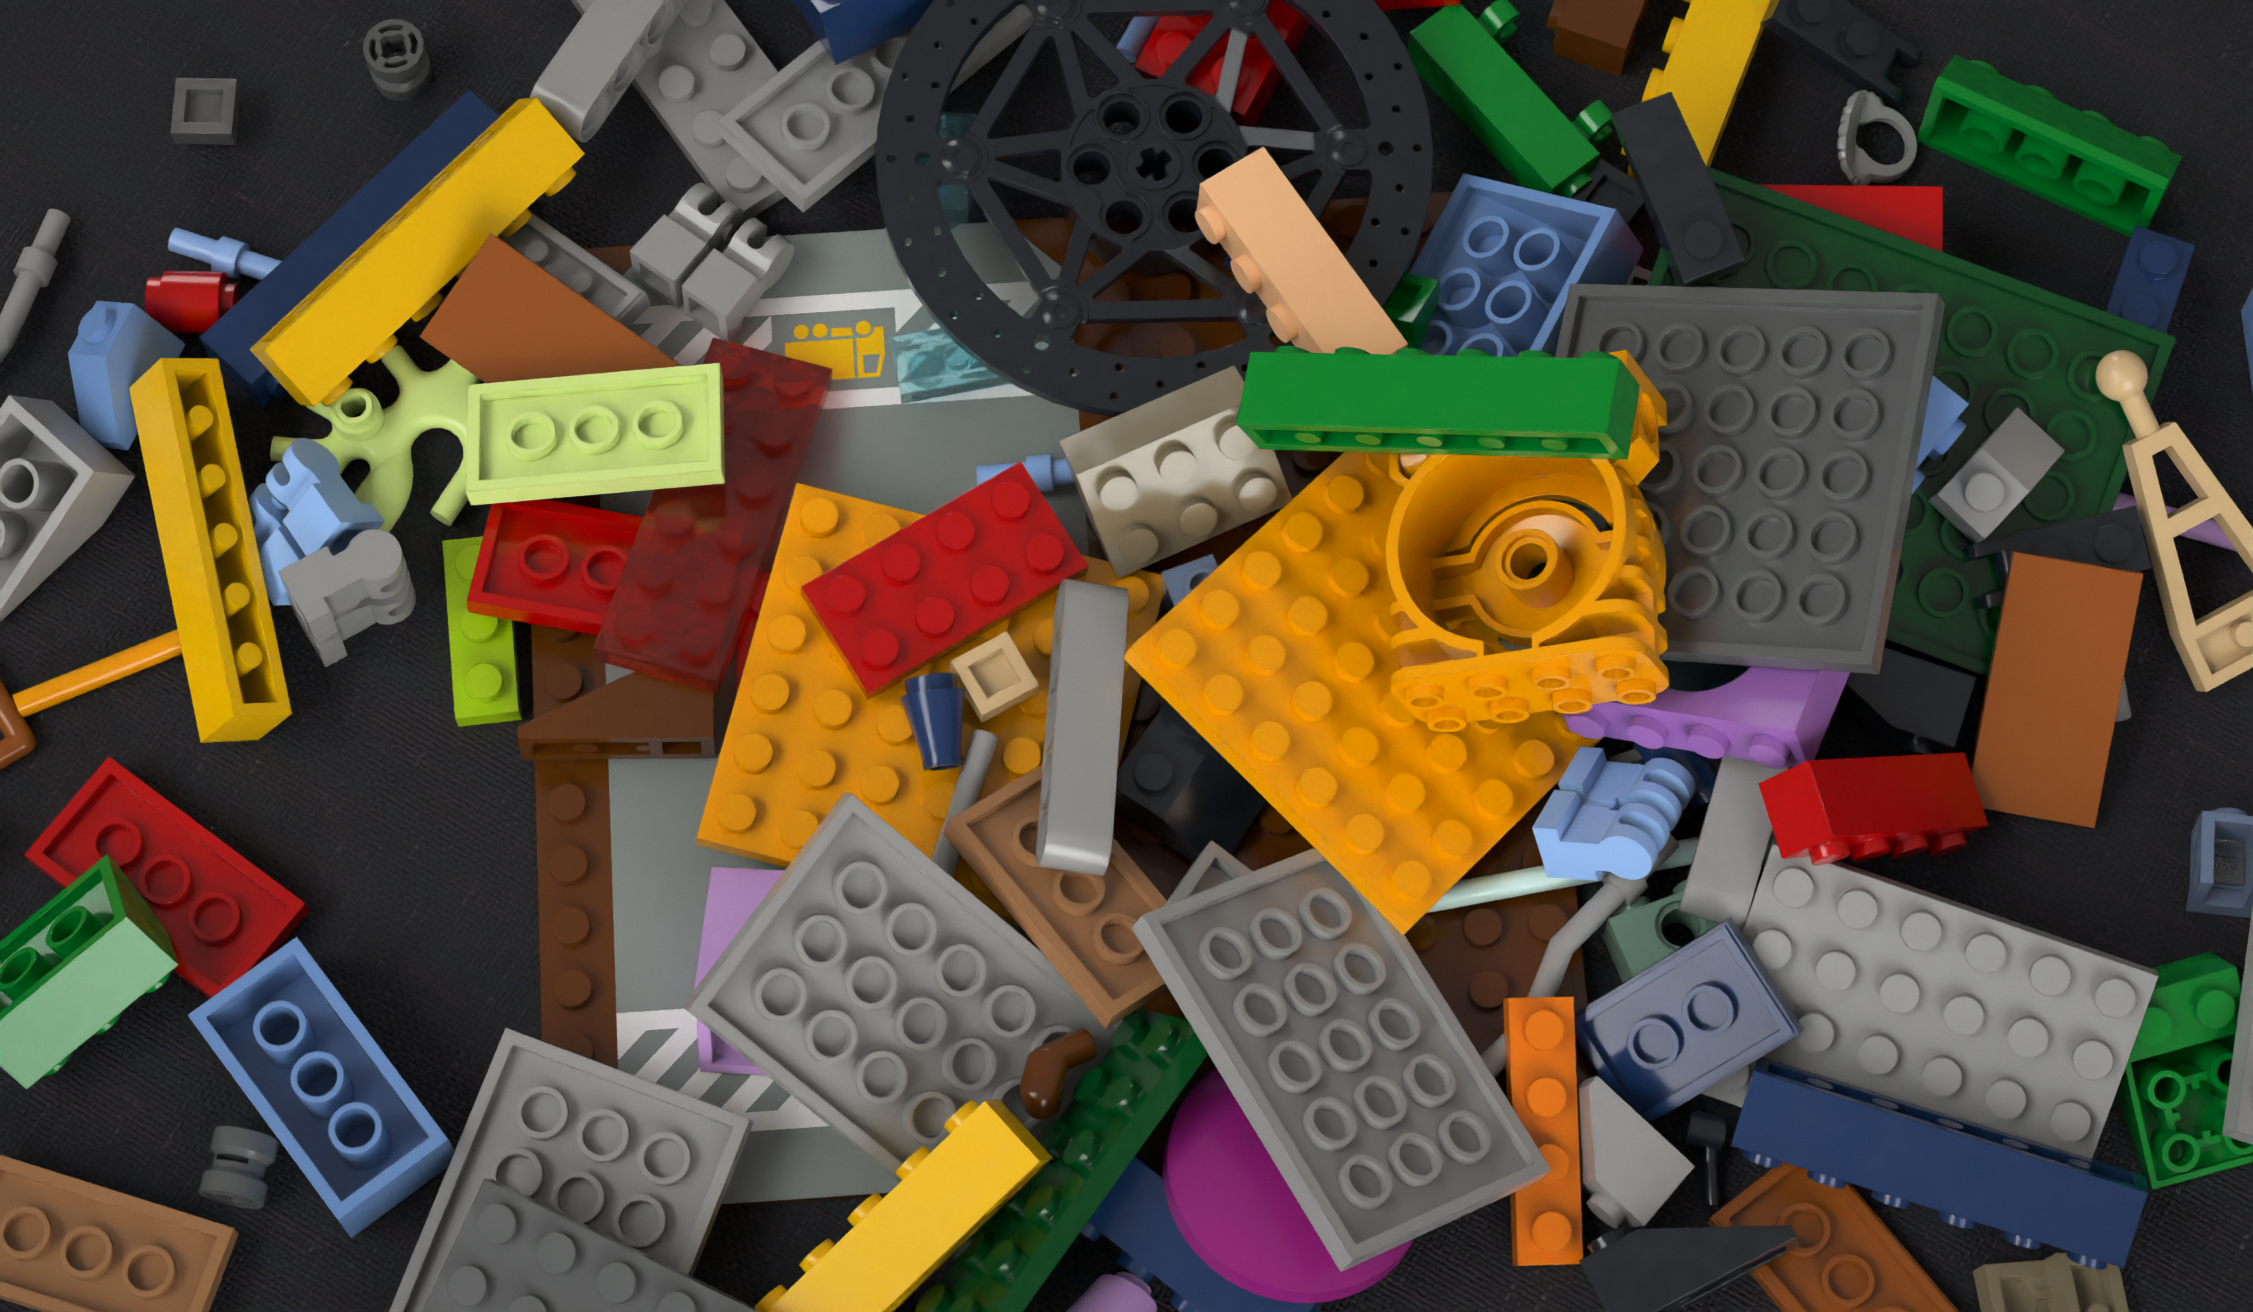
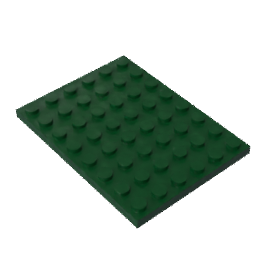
M1706 166L1723 202L1745 261L1739 271L1697 287L1938 293L1945 303L1933 376L1969 403L1958 417L1967 426L1942 456L1939 455L1934 461L1926 456L1917 468L1926 477L1911 495L1885 641L1987 679L2001 605L1980 610L1977 597L1987 592L2001 591L1993 555L1979 560H1967L1964 547L1974 544L1930 504L1928 500L2018 407L2065 451L2022 501L1986 539L1979 543L2112 511L2128 470L2122 445L2136 437L2120 402L2107 398L2099 390L2095 378L2097 366L2103 357L2113 351L2127 350L2138 355L2147 367L2148 380L2143 392L2151 407L2176 337ZM1662 247L1647 286H1676Z

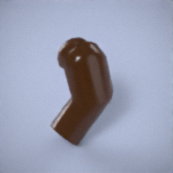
M1080 1028L1041 1045L1027 1056L1020 1084V1098L1024 1103L1026 1113L1032 1118L1048 1119L1056 1115L1061 1105L1060 1098L1063 1094L1067 1070L1096 1058L1095 1043L1085 1028Z

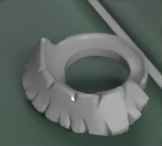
M1867 90L1855 92L1848 99L1847 106L1843 109V115L1840 120L1841 125L1838 129L1837 149L1838 157L1841 161V169L1854 186H1867L1870 182L1886 184L1896 181L1908 172L1915 161L1917 141L1914 130L1905 117L1894 109L1886 107L1883 100L1876 96L1874 92H1867ZM1881 121L1897 129L1903 138L1905 146L1901 161L1892 165H1884L1872 160L1856 144L1858 126Z

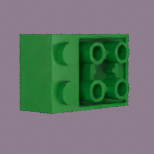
M2210 952L2152 968L2158 971L2159 977L2116 1092V1097L2144 1175L2147 1177L2148 1186L2152 1190L2253 1162L2252 1144L2222 1135L2241 986L2236 966Z

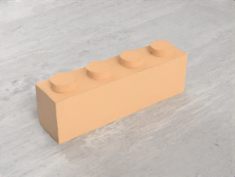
M1264 146L1200 183L1197 210L1195 212V218L1200 230L1212 244L1220 242L1232 259L1230 265L1236 280L1247 293L1254 291L1257 293L1267 307L1266 316L1268 322L1281 341L1287 343L1291 340L1295 347L1303 348L1311 353H1335V350L1340 347H1354L1365 350L1370 354L1395 355L1396 350L1407 348L1408 343Z

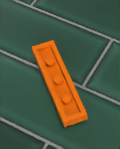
M1574 996L1503 999L1507 1100L1551 1168L1540 1181L1510 1194L1513 1266L1580 1264L1579 1260L1583 1259Z

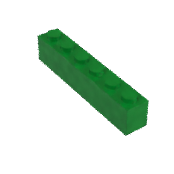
M1280 346L1275 349V352H1250L1236 425L1259 449L1628 460L1640 385L1620 359L1612 354L1599 351L1584 352L1580 358H1558L1537 350L1521 351L1518 357L1492 356L1487 352L1476 349H1462L1456 353V356L1431 355L1426 351L1415 348H1401L1396 350L1395 355L1370 354L1365 350L1354 347H1340L1335 350V353H1311L1295 346Z

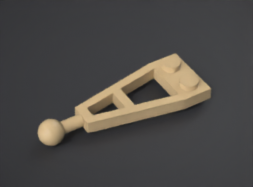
M2113 351L2099 362L2095 374L2096 384L2104 396L2120 402L2136 438L2123 444L2122 448L2169 633L2196 691L2208 692L2253 667V590L2195 620L2173 538L2213 517L2253 573V528L2177 423L2165 422L2161 425L2158 424L2143 392L2148 380V371L2144 361L2131 351ZM2162 450H2165L2198 496L2197 499L2168 514L2152 455Z

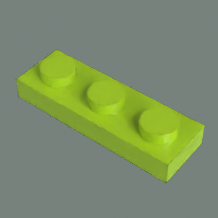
M483 536L442 541L454 712L458 727L522 720L515 621L469 613L467 609V597Z

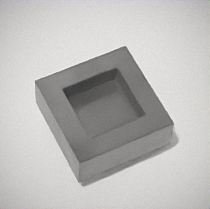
M176 78L170 132L175 144L236 145L241 88L237 79Z

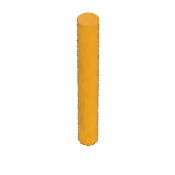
M178 629L13 694V699L20 715L23 718L183 654Z

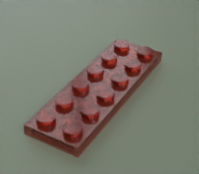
M712 338L703 364L720 363L723 374L725 483L654 490L595 642L594 660L719 693L832 385V369Z

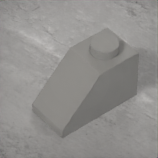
M2017 407L1928 502L1973 544H1977L1986 539L2022 501L2065 450Z
M1598 1076L1578 1081L1581 1189L1591 1197L1587 1201V1205L1599 1219L1615 1229L1620 1225L1625 1229L1645 1226L1695 1166Z

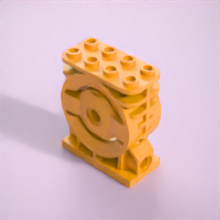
M1627 350L1610 352L1609 354L1620 359L1640 385L1628 460L1389 453V477L1402 490L1393 509L1386 537L1387 571L1391 587L1397 599L1390 606V618L1401 630L1390 640V654L1401 666V669L1394 672L1391 676V692L1416 718L1427 722L1429 729L1438 732H1454L1464 729L1467 722L1487 719L1500 723H1516L1526 720L1529 717V713L1555 710L1564 714H1578L1589 711L1592 708V704L1619 701L1630 705L1646 704L1654 701L1656 694L1666 690L1669 686L1668 668L1659 659V655L1668 648L1666 630L1658 622V614L1663 613L1666 609L1664 594L1666 582L1665 549L1657 524L1638 487L1639 483L1659 461L1658 427L1667 426V409L1664 398ZM1552 500L1570 501L1586 506L1603 517L1613 530L1600 532L1583 512L1569 504ZM1546 562L1544 570L1537 577L1527 579L1534 567ZM1480 618L1489 629L1502 639L1521 646L1532 645V648L1509 651L1484 639L1471 624L1450 631L1447 624Z

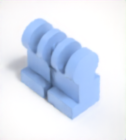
M297 438L291 443L283 454V462L276 463L266 476V483L260 484L249 498V509L266 591L274 606L291 605L279 576V570L325 546L328 547L332 556L347 549L350 541L359 533L370 529H379L385 522L372 503H360L339 475L340 465L335 456L323 445L307 438Z
M1580 746L1558 783L1560 790L1553 791L1532 827L1547 877L1599 881L1604 871L1629 880H1637L1647 876L1658 858V852L1664 848L1669 839L1670 831L1675 828L1682 815V810L1686 808L1695 792V782L1689 771L1676 761L1667 758H1653L1647 761L1645 765L1607 761L1603 748Z

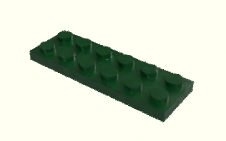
M1139 1008L1134 1015L1126 1018L1117 1027L1112 1036L1111 1048L1098 1066L1085 1073L1077 1082L1073 1091L1074 1099L1058 1121L1048 1125L1037 1138V1141L1053 1159L956 1251L955 1263L942 1281L932 1286L921 1297L917 1304L916 1312L1024 1311L1208 1055L1188 1020Z

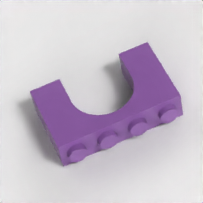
M1751 666L1737 679L1714 689L1687 692L1667 687L1666 690L1656 694L1654 701L1646 704L1630 705L1619 701L1592 704V708L1583 713H1562V716L1569 731L1589 739L1615 738L1633 741L1650 749H1658L1664 746L1694 751L1701 756L1712 759L1726 756L1750 760L1774 769L1784 766L1795 767L1808 760L1815 759L1850 672Z

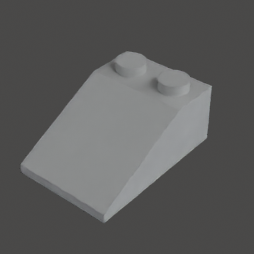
M9 395L0 408V622L104 524L136 476L52 400Z

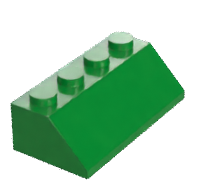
M1958 55L1953 56L1938 76L1916 141L2129 238L2135 225L2146 229L2149 228L2182 159L2181 155L2170 151L2163 142L2149 136L2138 137L2114 126L2108 118L2100 113L2080 111L2056 100L2054 95L2044 88L2034 85L2024 86L2000 75L1993 66L1979 60L1969 61Z

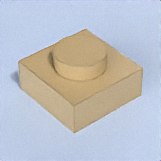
M1007 631L950 661V671L956 674L957 683L960 688L965 689V696L981 723L1038 694L1039 684Z

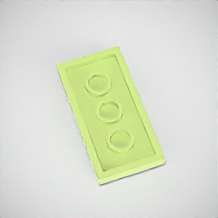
M720 363L468 385L466 493L471 505L725 483L723 374Z

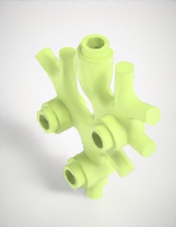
M397 345L381 359L399 386L397 400L391 406L382 409L379 400L372 392L363 388H351L326 407L321 402L315 407L306 406L311 411L328 419L332 424V431L327 437L311 440L323 445L335 456L340 465L339 475L342 474L351 461L362 459L369 463L370 472L354 495L360 503L373 504L385 521L379 530L389 533L404 511L410 497L413 482L411 447L414 440L421 433L429 429L442 428L451 431L459 438L462 444L463 459L459 469L430 511L431 515L438 521L451 526L468 501L466 493L468 385L481 384L483 381L452 359L438 370L422 371L403 347ZM363 413L362 415H360V416H358V417L352 418L353 416H355V415H357V414ZM274 436L270 449L271 460L283 462L284 452L297 438Z

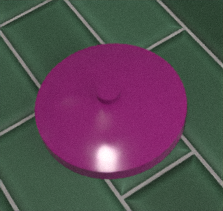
M1217 1068L1210 1071L1192 1088L1179 1107L1168 1133L1163 1155L1162 1170L1166 1200L1171 1215L1186 1242L1211 1269L1226 1280L1256 1295L1273 1300L1291 1303L1328 1302L1354 1295L1374 1285L1396 1267L1407 1253L1414 1239L1340 1272Z

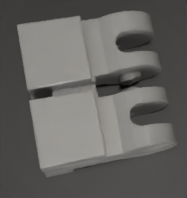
M700 182L685 193L669 216L664 214L630 250L633 278L678 309L683 303L685 315L730 344L742 329L743 318L763 293L774 286L788 268L795 246L792 242L777 234L761 247L766 237L767 226L756 218L747 220L736 232L742 219V209L733 202L727 201L713 213L718 201V193L705 183ZM731 239L726 249L722 253L719 252Z
M370 529L359 533L350 541L347 549L332 556L328 547L325 546L278 571L294 614L325 668L348 655L343 644L344 640L377 622L379 624L392 625L403 621L411 614L416 603V592L401 546L392 534L379 529Z

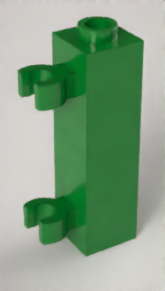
M1508 0L1495 1L1477 20L1461 3L1460 5L1445 6L1409 32L1408 53L1416 72L1522 187L1572 198L1579 190L1593 181L1589 174L1598 163L1600 154L1595 147L1612 135L1613 130L1608 125L1613 122L1611 118L1613 113L1599 99L1585 108L1572 123L1500 46L1518 31L1517 26L1513 22L1520 17V13Z

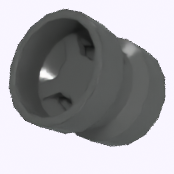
M388 19L376 24L369 30L364 39L363 53L376 89L384 97L394 101H407L422 94L432 80L433 68L420 31L412 23L402 19Z
M217 1126L214 1128L210 1149L214 1154L212 1167L203 1173L198 1193L218 1203L240 1208L261 1209L264 1207L268 1186L264 1181L266 1168L275 1162L280 1144L279 1141L269 1135L250 1129L234 1126Z

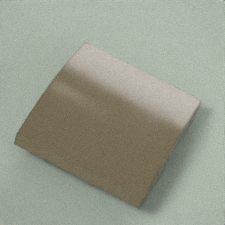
M2067 1252L2055 1253L2045 1260L1984 1264L1973 1271L1981 1312H2129L2120 1267L2107 1263L2106 1269L2103 1270L2088 1268L2070 1260L2066 1256Z

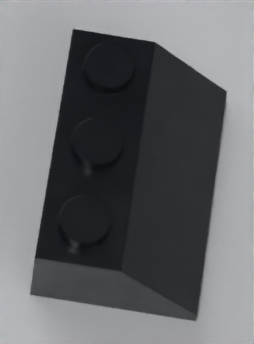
M1167 701L1117 771L1115 813L1195 862L1211 840L1232 855L1268 803Z

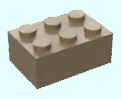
M1231 366L1058 441L1098 543L1117 579L1282 508L1292 500L1274 450L1259 449L1236 425L1244 380L1235 366Z

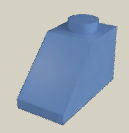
M96 301L94 307L82 318L78 327V336L68 352L80 426L104 448L129 450L138 433L129 388L160 358H178L185 343L135 304Z

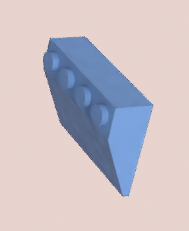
M1463 173L1409 274L1439 280L1441 288L1420 350L1426 351L1431 355L1456 356L1459 350L1476 349L1487 352L1492 356L1518 357L1521 351L1537 350L1549 353L1555 357L1569 285H1625L1644 248L1616 209Z

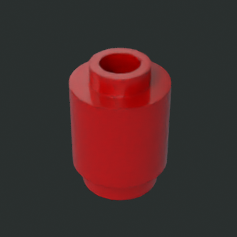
M164 271L162 277H149L147 280L145 313L171 333H205L241 300L238 284L229 283L226 272Z

